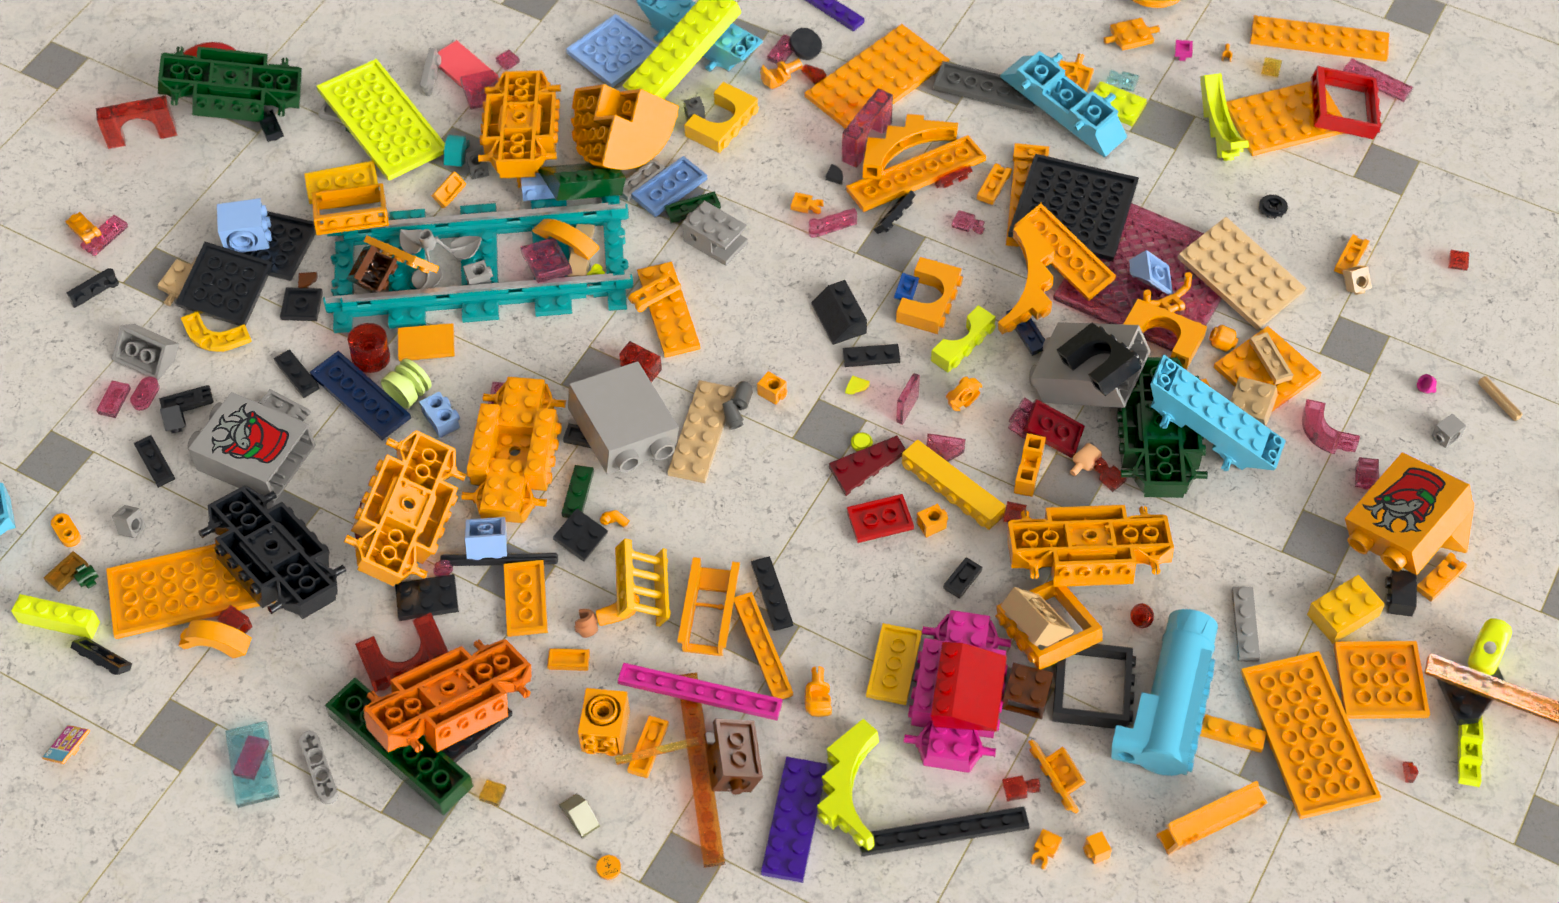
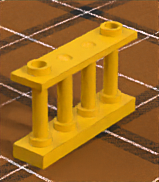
M624 538L615 547L617 617L625 619L631 612L638 611L655 615L656 626L660 627L671 615V610L669 609L668 558L666 549L662 548L655 556L633 551L632 540ZM632 559L652 563L654 565V573L634 568ZM633 576L654 581L655 590L636 586L633 583ZM634 593L655 598V607L636 603Z

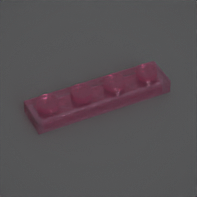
M1353 58L1343 69L1345 72L1376 78L1379 91L1402 102L1407 99L1413 90L1412 86Z

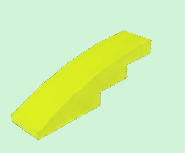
M1482 718L1478 723L1459 725L1458 784L1480 787L1482 743L1484 740Z

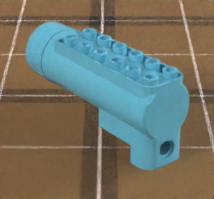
M1179 609L1170 613L1166 630L1162 637V646L1151 694L1142 692L1133 729L1116 725L1111 759L1141 765L1150 772L1166 776L1187 775L1188 772H1192L1194 756L1198 748V738L1202 729V720L1205 716L1206 702L1209 698L1210 683L1214 675L1215 659H1212V655L1215 650L1214 644L1218 624L1211 616L1192 609Z

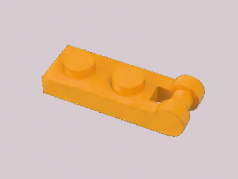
M995 163L977 194V200L993 205L1007 179L1010 178L1012 168H1004L1000 164Z
M81 212L73 214L65 221L67 226L85 244L90 243L91 239L95 236L99 237L102 235L99 229Z
M1352 234L1334 271L1343 275V270L1357 266L1370 240H1362L1357 235Z
M669 273L631 293L628 296V300L635 304V309L638 312H643L651 304L680 290L681 284L672 273Z
M1450 552L1417 585V591L1432 602L1464 571L1467 564L1457 560L1456 556ZM1451 564L1455 567V569L1452 570L1448 566Z

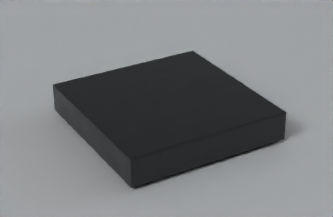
M286 287L280 313L281 320L317 321L323 295L322 288Z

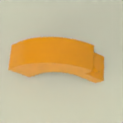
M209 620L190 621L188 628L182 631L178 646L183 649L195 646H208L220 650L234 659L246 655L252 638L242 631L223 623Z

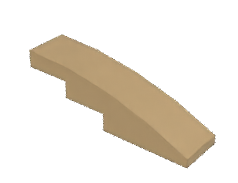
M576 225V229L584 233L591 240L593 239L595 225ZM571 248L567 277L587 276L591 260L575 254L573 248Z

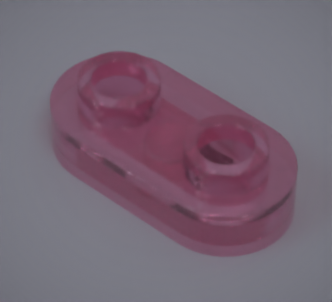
M151 376L145 377L138 384L130 398L135 410L142 411L151 405L160 389L156 378Z

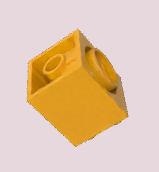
M586 688L578 729L582 751L588 754L605 753L608 756L623 755L630 715L626 691Z

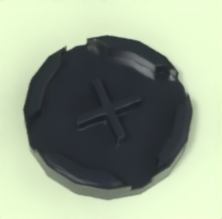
M799 28L790 36L789 46L797 57L803 60H812L821 52L822 41L813 30Z

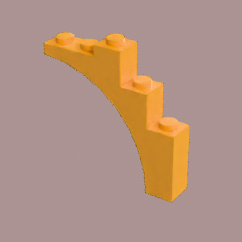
M907 114L905 127L887 125L885 139L872 137L867 139L863 162V178L880 179L888 162L905 149L927 142L957 140L958 123L924 120V115Z
M1029 219L1013 228V238L1022 250L1028 275L1025 289L1018 303L1005 317L998 321V330L1002 335L1013 331L1019 323L1028 321L1032 315L1038 320L1041 317L1045 318L1052 310V301L1044 292L1052 287L1054 276L1045 266L1053 262L1055 250Z

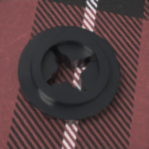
M1266 195L1260 200L1259 209H1261V214L1267 215V218L1269 216H1272L1274 219L1276 217L1282 218L1287 212L1288 204L1281 196Z

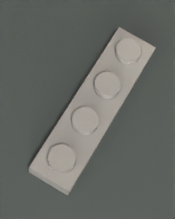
M1233 587L1232 600L1238 661L1259 662L1260 652L1253 587Z

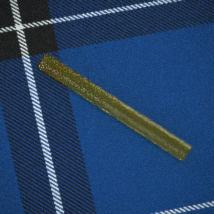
M697 737L615 757L616 765L697 746Z

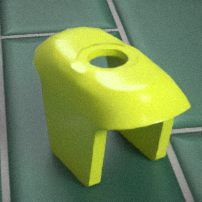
M1490 618L1485 621L1469 654L1468 667L1472 672L1483 677H1489L1495 673L1511 638L1512 630L1509 624L1496 618ZM1491 641L1496 644V651L1494 653L1488 654L1484 651V644Z

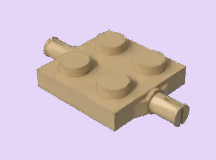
M196 258L192 264L176 259L157 285L159 290L169 295L164 301L166 305L171 306L173 301L178 299Z

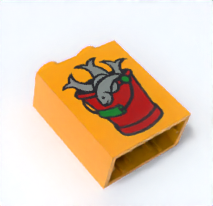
M1402 452L1345 517L1349 533L1347 541L1354 550L1361 554H1367L1369 551L1377 554L1382 562L1394 571L1399 572L1404 568L1417 575L1473 510L1474 505L1470 484Z

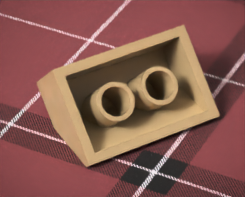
M1013 587L1001 604V607L1006 612L1005 615L1017 623L1016 627L1023 633H1026L1029 636L1028 640L1036 646L1040 644L1048 647L1074 632L1039 594Z

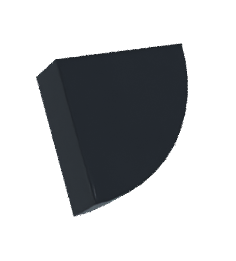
M831 164L825 180L842 185L843 173L841 169Z

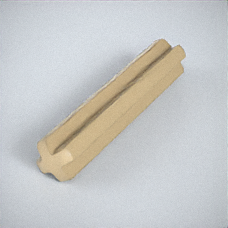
M1487 376L1479 380L1478 384L1513 421L1521 418L1522 412Z

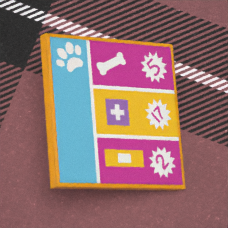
M68 725L42 759L65 764L71 755H75L78 752V746L89 734L90 730Z

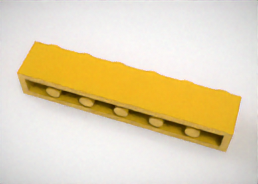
M918 439L902 453V465L906 470L912 471L922 482L929 484L935 492L941 493L951 504L957 505L964 514L970 515L980 526L990 530L1005 516V504Z

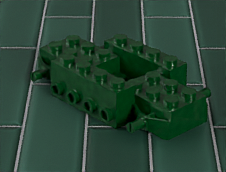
M180 46L176 48V53H161L158 94L170 96V103L173 106L174 101L175 106L178 105V98H193L192 115L259 122V120H263L264 105L277 107V114L281 116L282 111V117L285 116V109L287 108L299 109L302 68L289 66L288 58H286V62H284L285 57L282 58L280 65H267L268 54L199 46L197 57L184 55V48L182 46L181 49Z
M1148 357L1125 408L1117 407L1121 468L1132 469H1121L1120 477L1134 479L1144 493V497L1183 498L1193 480L1208 478V471H1196L1199 470L1202 456L1206 455V445L1202 444L1204 437L1187 425L1181 428L1174 422L1169 421L1168 427L1164 429L1156 422L1157 420H1162L1163 417L1151 407L1154 398L1150 384L1161 357ZM1170 358L1183 368L1178 358Z

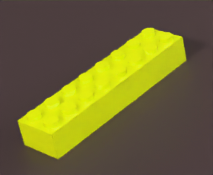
M698 0L622 85L625 91L642 89L665 99L741 14L737 2L734 0Z

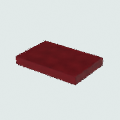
M1036 399L1033 401L1023 432L1046 437V445L1073 458L1085 425Z

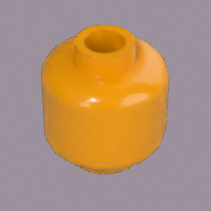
M1225 325L1214 327L1209 336L1212 347L1224 352L1235 348L1238 343L1236 331Z

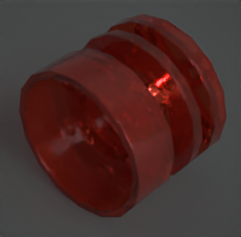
M364 323L354 327L349 332L347 341L351 360L362 372H378L388 365L391 357L386 331L380 325Z

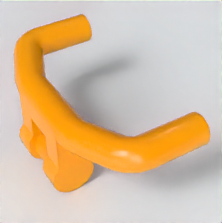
M1185 273L1184 284L1175 293L1159 300H1150L1151 291L1144 290L1143 301L1165 308L1173 313L1184 310L1185 304L1179 298L1191 287L1192 273Z

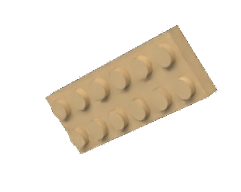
M699 380L668 469V476L701 483L706 482L725 425L722 404L730 401L735 387Z

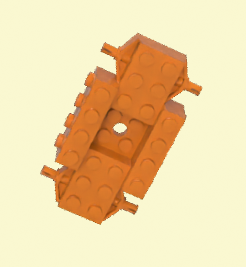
M506 639L490 645H484L481 640H478V642L476 640L474 647L478 651L472 656L460 646L391 679L392 693L378 697L374 691L369 692L367 698L371 700V703L364 707L366 728L388 752L411 745L416 752L422 751L423 745L418 739L424 734L425 740L436 752H439L508 717L507 693L517 691L523 698L529 697L531 692L525 685L531 681V664Z

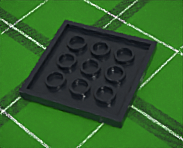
M267 211L266 217H270L271 227H268V230H270L272 241H269V249L242 253L272 262L273 268L269 276L291 281L316 235L314 221Z
M205 241L175 304L177 307L199 312L200 314L238 326L245 324L246 326L273 268V263Z

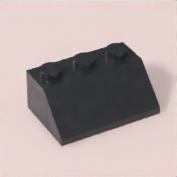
M846 280L828 285L811 302L833 345L867 333V319Z

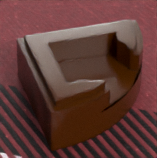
M317 272L299 273L298 288H308V286L315 283L318 278Z

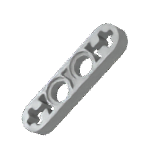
M306 731L302 733L299 741L321 802L332 804L338 798V791L318 735L314 731ZM311 738L312 744L314 746V748L310 749L307 743V739ZM313 755H321L320 761L316 763L310 761ZM326 772L327 777L324 780H317V774ZM323 786H328L331 796H326Z

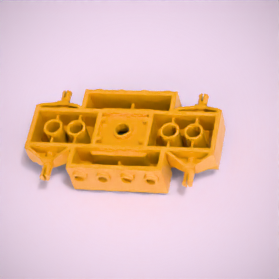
M542 70L504 71L495 87H485V94L487 95L486 101H483L484 112H482L483 123L481 124V134L483 135H480V146H483L485 155H478V161L491 162L494 169L500 174V178L536 177V172L544 164V161L557 160L556 143H558V109H560V99L556 98V92H561V84L551 85Z
M507 377L506 382L499 388L496 394L483 393V401L494 402V404H480L466 472L471 485L480 486L474 493L462 492L461 499L472 500L473 503H476L481 518L505 517L506 522L524 523L532 509H535V506H547V499L533 497L531 490L547 491L548 484L552 483L551 468L555 467L556 462L554 452L558 451L559 440L557 437L562 431V423H559L557 411L554 407L565 408L566 400L553 398L548 384H545L543 379ZM513 450L520 451L516 456L510 454Z
M417 430L403 441L400 440V442L388 437L385 445L396 449L397 459L387 454L383 460L379 459L377 462L375 475H372L368 483L369 489L361 499L362 505L354 516L355 522L351 529L352 532L362 536V538L356 539L347 534L344 543L356 548L358 571L391 586L399 584L411 574L425 579L428 571L417 567L418 564L416 562L423 564L431 554L434 555L439 546L436 542L438 538L441 539L445 531L443 527L444 522H448L452 513L449 511L450 507L455 505L458 498L456 495L458 487L445 482V480L451 476L464 481L467 475L456 470L455 448ZM404 501L411 502L413 508H406L404 505Z
M1125 505L1048 507L1045 511V519H1032L1029 517V511L1026 510L1025 515L1024 510L1021 512L1022 519L1008 521L1007 542L1011 568L1029 569L1030 577L1034 579L1035 574V579L1039 577V568L1051 567L1053 587L1134 584L1136 564L1151 565L1152 573L1155 574L1156 572V574H1159L1161 572L1159 564L1172 562L1174 544L1168 518L1163 514H1148L1146 506H1144V510L1143 506L1139 508L1140 515L1127 517Z

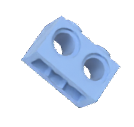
M440 392L419 401L422 413L439 438L460 428L458 412L455 409H451L449 399L446 396L443 397Z

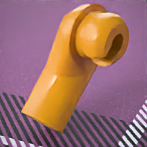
M617 510L606 511L600 517V522L603 525L617 522L625 528L630 522L629 519Z

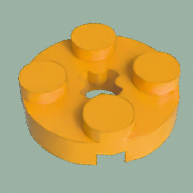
M967 376L963 377L959 381V385L946 395L949 406L954 411H960L959 407L963 405L967 408L979 397L981 393L979 388H982V384L976 378L969 379Z

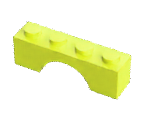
M978 305L967 315L966 328L969 333L959 340L943 339L931 351V362L947 373L953 368H957L964 357H968L976 345L979 346L983 342L984 337L995 330L996 316Z

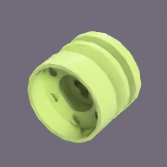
M406 358L400 362V365L395 366V372L390 371L381 379V386L404 409H409L418 400V396H423L425 391L431 388L432 384L424 370L418 364Z

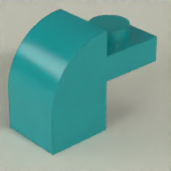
M450 134L447 136L444 147V165L461 167L465 164V150L470 147V140H466V136Z

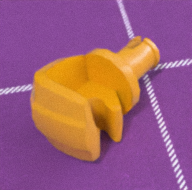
M798 58L787 64L784 61H780L777 63V68L769 70L762 65L760 69L761 80L770 89L777 88L791 78L790 73L802 69V63Z
M816 666L811 668L812 682H809L805 688V710L814 717L832 715L831 697L828 694L830 686L824 682V668L818 666L817 674Z

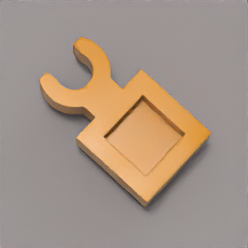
M795 192L791 203V210L808 213L809 210H812L816 214H821V207L824 206V201L821 199L813 200L811 195Z
M1042 829L1033 849L1038 852L1032 855L1031 864H1034L1035 860L1041 859L1043 861L1041 869H1045L1048 857L1054 858L1062 842V837Z

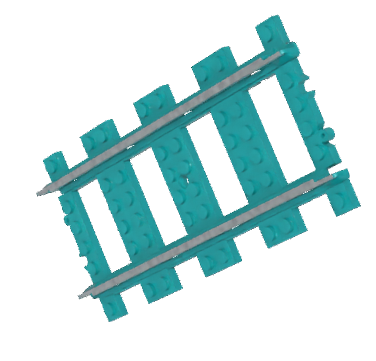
M618 195L602 197V203L574 206H567V200L557 201L555 198L531 200V209L497 212L496 203L460 206V215L426 217L425 209L390 211L389 226L327 234V237L344 235V241H335L336 254L330 257L332 264L335 265L334 279L331 283L333 287L338 288L331 289L333 296L323 297L325 310L327 313H333L334 333L353 332V317L388 315L389 329L426 326V311L462 308V321L467 323L499 320V305L534 302L536 317L572 314V299L586 298V295H593L594 298L608 296L609 311L627 309L626 289H631L634 286L632 274L625 275L624 271L629 268L628 260L624 259L623 245L626 243L625 237H619L625 235V229L622 228L621 220L629 218L628 205L620 204V196ZM543 219L558 220L576 228L577 224L603 226L606 274L567 277L570 260L569 246L550 236L545 239L533 233L532 229ZM401 229H429L433 236L439 239L465 236L481 237V243L477 252L472 257L461 260V286L417 289L412 283V275L418 270L419 266L416 269L406 265V260L404 263L397 261L398 267L393 275H389V292L354 294V283L346 278L354 265V246L370 245L364 242L366 235L384 243H389V245L403 250L400 244ZM532 231L534 280L498 283L497 234ZM421 248L418 253L412 254L426 260L424 248ZM484 260L486 266H490L493 277H490L491 283L468 285L463 266Z

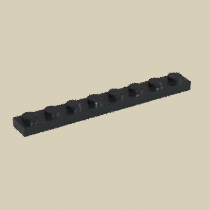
M1025 806L871 831L875 846L869 851L863 846H859L861 857L1027 830L1030 825Z

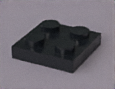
M576 509L553 536V540L584 562L604 539L608 530L579 509Z

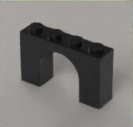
M1093 322L1056 349L1062 362L1073 371L1095 355L1110 354L1104 363L1088 374L1094 388L1104 396L1108 395L1142 368L1139 363L1140 357L1134 350L1130 351L1123 342L1119 343L1114 335L1107 334L1102 326L1098 327Z

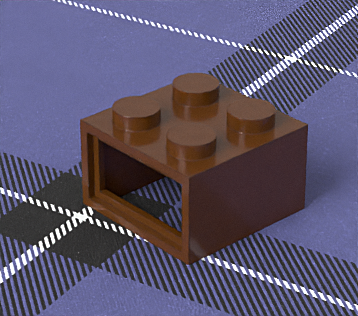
M1013 662L1003 698L1002 709L1042 719L1052 684L1053 672ZM1008 700L1039 708V713L1008 705Z

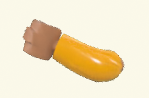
M634 593L635 602L640 604V598ZM616 601L609 606L596 610V614L590 609H579L580 619L575 621L574 628L582 637L587 638L596 634L598 623L600 626H604L625 619L617 617ZM636 611L631 612L625 619L633 616Z

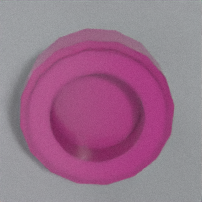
M1429 374L1420 376L1417 381L1419 391L1425 394L1437 391V381L1433 376Z

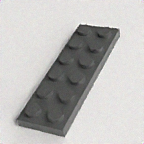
M942 62L933 84V90L1032 113L1035 107L1032 101L1004 81L1000 74L950 62Z

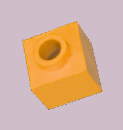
M1102 831L1086 837L1085 845L1083 846L1087 858H1091L1094 864L1108 859L1112 850Z

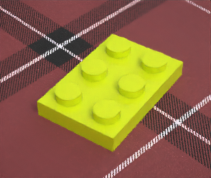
M1102 81L1098 83L1093 91L1103 98L1113 93L1116 98L1110 104L1119 111L1117 116L1120 122L1133 126L1147 103L1146 98Z

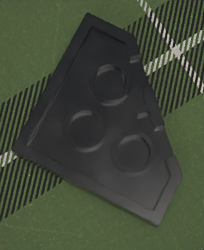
M1499 667L1489 677L1477 675L1470 669L1437 674V681L1457 725L1478 723L1505 683Z

